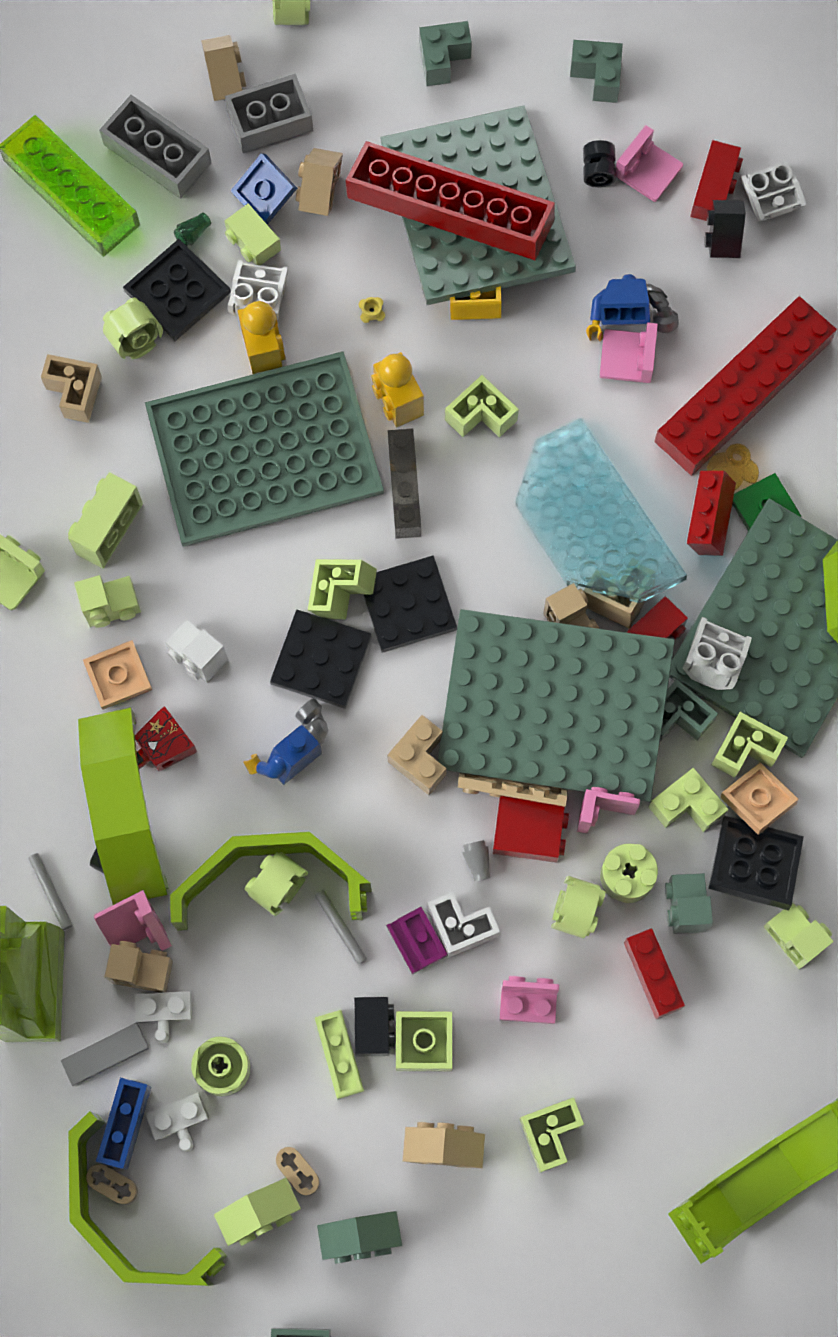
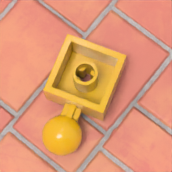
M255 301L248 304L244 309L237 310L252 374L282 367L281 361L286 360L273 308L263 301Z
M402 352L390 354L382 361L373 364L374 374L371 375V379L374 385H372V390L377 400L382 399L384 403L382 408L387 420H392L397 428L424 416V395L412 374L410 361L403 356Z

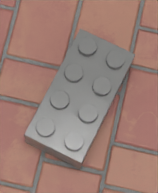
M130 95L99 130L104 146L180 199L212 163L208 147L133 95Z

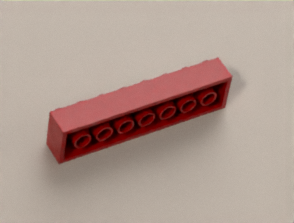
M365 141L345 180L348 199L532 260H536L554 222L555 202Z
M798 296L657 430L654 442L692 476L832 342L837 329L803 298Z

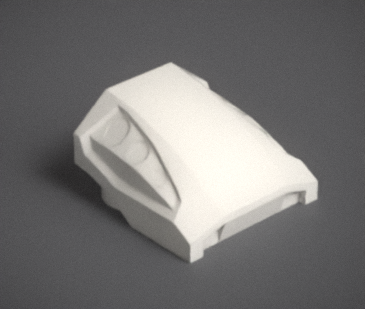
M787 160L774 167H768L766 170H759L751 175L747 174V176L745 174L739 178L748 194L753 211L759 222L807 205L799 181L793 174Z
M238 260L232 282L228 312L239 319L237 310L244 309L252 302L263 301L273 308L278 320L288 268L283 267L280 269L248 264Z
M702 617L683 669L692 680L715 690L733 689L747 656L752 637H744L708 622L706 618Z

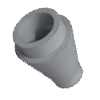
M482 840L463 845L465 852L462 853L474 877V882L490 878L489 849L485 845V841Z

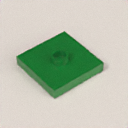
M776 473L734 493L732 505L748 531L769 498L801 517L800 512Z

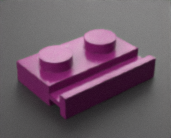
M422 907L386 925L412 975L447 957V953Z

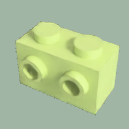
M249 203L224 221L227 239L233 245L236 243L241 248L240 252L247 262L252 261L255 265H262L281 251L280 239Z

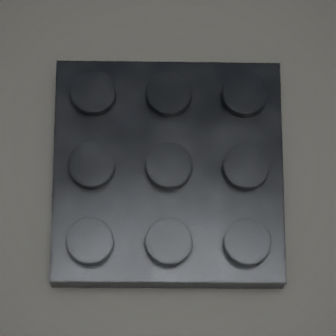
M180 239L176 240L123 286L124 292L130 298L135 297L147 306L163 330L174 341L180 338L231 293L230 287Z
M434 555L376 572L373 594H363L381 653L457 630Z
M296 609L270 684L346 709L371 639V633Z
M724 815L708 889L789 911L792 906L804 836L770 827L758 835L744 820Z

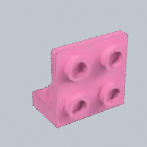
M645 125L618 159L616 177L653 202H656L681 171L683 163L654 145V141H652L654 130Z
M647 322L646 331H641L640 333L605 329L600 378L650 383L654 369L658 324Z
M592 787L591 790L586 789L582 799L577 832L588 833L590 826L595 827L599 809L635 815L640 805V799L634 798L635 795L628 792H619L618 795L607 793V789Z
M143 890L94 915L97 925L110 946L112 944L119 945L120 941L136 943L146 937L149 938L151 943L157 942L162 951L172 946L163 924Z
M509 976L508 981L503 980L499 1020L555 1024L559 984H553L554 980L547 978H537V982H525L526 978L520 976Z

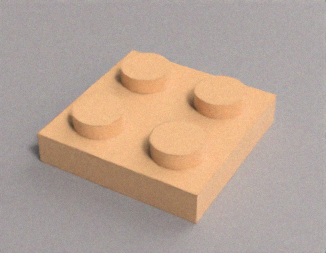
M133 640L83 659L102 710L152 690Z
M761 762L724 790L720 797L758 835L793 808L799 800Z

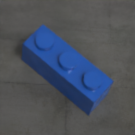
M120 1077L96 1162L128 1170L151 1086Z

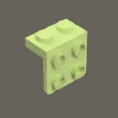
M0 534V604L9 610H14L45 570L40 563L41 558L30 549L25 552L19 547L20 543L13 537L7 535L5 538Z

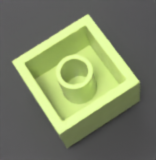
M396 1011V1071H452V1012Z

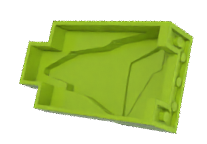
M0 906V1040L4 1042H61L65 931L59 926L46 921L25 922L7 906Z

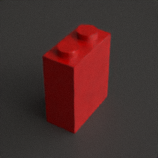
M500 796L492 854L557 863L559 855L564 856L566 840L561 839L562 829H567L569 813L564 812V806Z

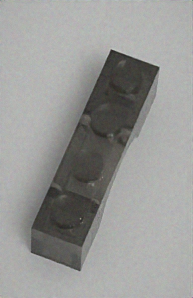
M413 428L387 430L395 539L421 537Z

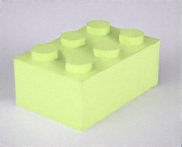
M110 472L105 479L102 478L98 482L95 490L96 494L92 500H88L82 509L83 515L78 522L72 524L68 532V539L76 555L104 569L143 505L137 487Z

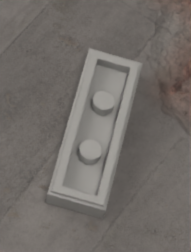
M134 1023L60 1061L71 1085L75 1086L149 1049L138 1023Z

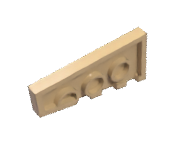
M467 773L459 774L458 788H463L465 793L479 794L480 791L490 793L489 795L493 797L508 796L566 807L567 789Z

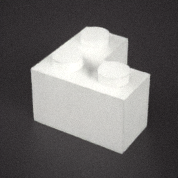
M186 620L165 642L169 650L167 654L178 664L182 661L187 667V672L197 681L201 678L207 683L228 661L224 646L205 629L200 631L189 620Z
M453 892L427 902L428 910L448 957L457 955L500 936V930L490 907L464 917Z

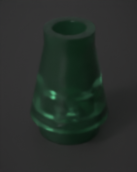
M202 212L191 219L177 224L174 236L177 240L180 239L186 246L193 245L206 228L211 225V220Z

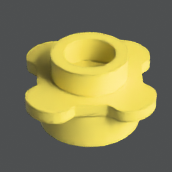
M368 297L360 300L358 305L362 311L360 316L362 322L368 323L370 320H384L385 313L382 311L383 300L381 298Z

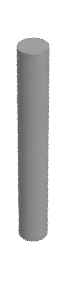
M33 854L28 859L63 930L69 929L73 925L39 854Z
M324 890L319 891L315 894L316 899L357 964L363 963L367 960V957Z

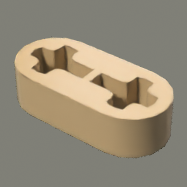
M285 1147L277 1153L276 1165L296 1191L302 1195H312L319 1188V1177L303 1156L292 1147ZM294 1153L296 1155V1158L293 1160L298 1167L296 1171L289 1165L282 1166L281 1163L284 1161L283 1154L292 1155ZM300 1171L306 1177L313 1176L314 1180L311 1182L313 1185L312 1189L300 1188L299 1185L302 1181L297 1175Z
M102 1164L92 1166L87 1172V1183L97 1192L119 1204H129L135 1200L138 1189L131 1179ZM102 1169L105 1170L104 1176L111 1180L110 1184L107 1185L100 1182L96 1185V1178L93 1177V1174L95 1172L100 1173ZM115 1183L119 1186H125L128 1183L130 1185L128 1190L131 1192V1195L120 1199V1192L113 1188Z

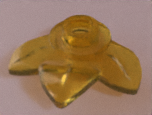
M738 443L730 445L725 452L715 454L710 459L706 470H724L736 482L735 490L741 486L743 480L754 484L759 476L758 466L750 459L749 449L745 445ZM739 454L742 457V459L735 460L733 458V455Z

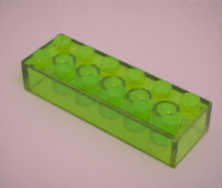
M36 115L31 117L0 144V153L3 161L102 257H105L140 226L137 211Z

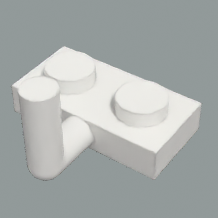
M190 991L135 994V1022H158L155 1038L161 1043L169 1041V1021L192 1020Z
M198 1092L145 1114L155 1141L177 1133L180 1139L179 1147L187 1152L191 1151L194 1147L188 1128L208 1120Z

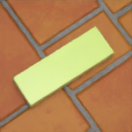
M342 1010L315 1017L337 1100L364 1092Z

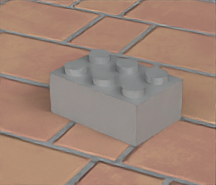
M296 74L225 96L227 112L243 153L313 131L312 115Z

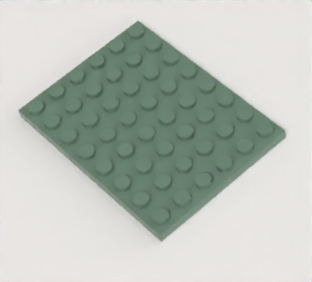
M525 105L380 137L381 145L555 202ZM556 203L553 225L536 260L402 216L426 305L449 301L450 297L454 296L455 299L470 296V293L477 291L485 293L494 291L496 287L500 286L503 289L576 272V265Z
M344 351L145 402L183 547L384 494Z
M769 498L673 657L669 678L674 681L677 679L689 690L735 718L739 712H742L787 736L788 739L783 747L802 758L838 697V643L827 632L823 558L838 540ZM702 617L706 618L708 622L744 637H752L747 656L733 689L715 690L692 680L683 669Z
M460 609L438 762L448 771L583 792L586 789L591 790L592 787L607 789V793L618 795L619 792H628L634 794V798L651 802L675 640Z

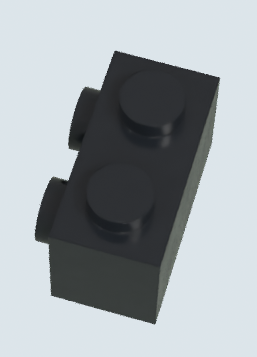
M713 200L712 210L707 211V226H710V231L705 232L704 247L709 248L710 258L741 257L746 217L744 201Z
M354 997L356 1057L389 1056V1049H395L394 1032H389V1021H394V1004H389L388 997Z

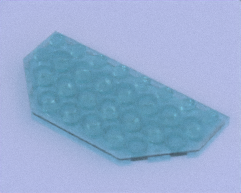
M582 418L536 439L515 500L516 507L567 586L574 583L577 588L578 586L590 588L596 593L612 597L619 595L630 598L629 601L641 603L687 580V574Z

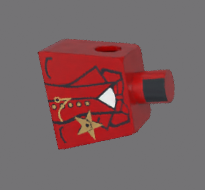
M165 706L135 735V740L141 748L136 751L139 769L151 761L155 768L161 771L197 752L195 745Z

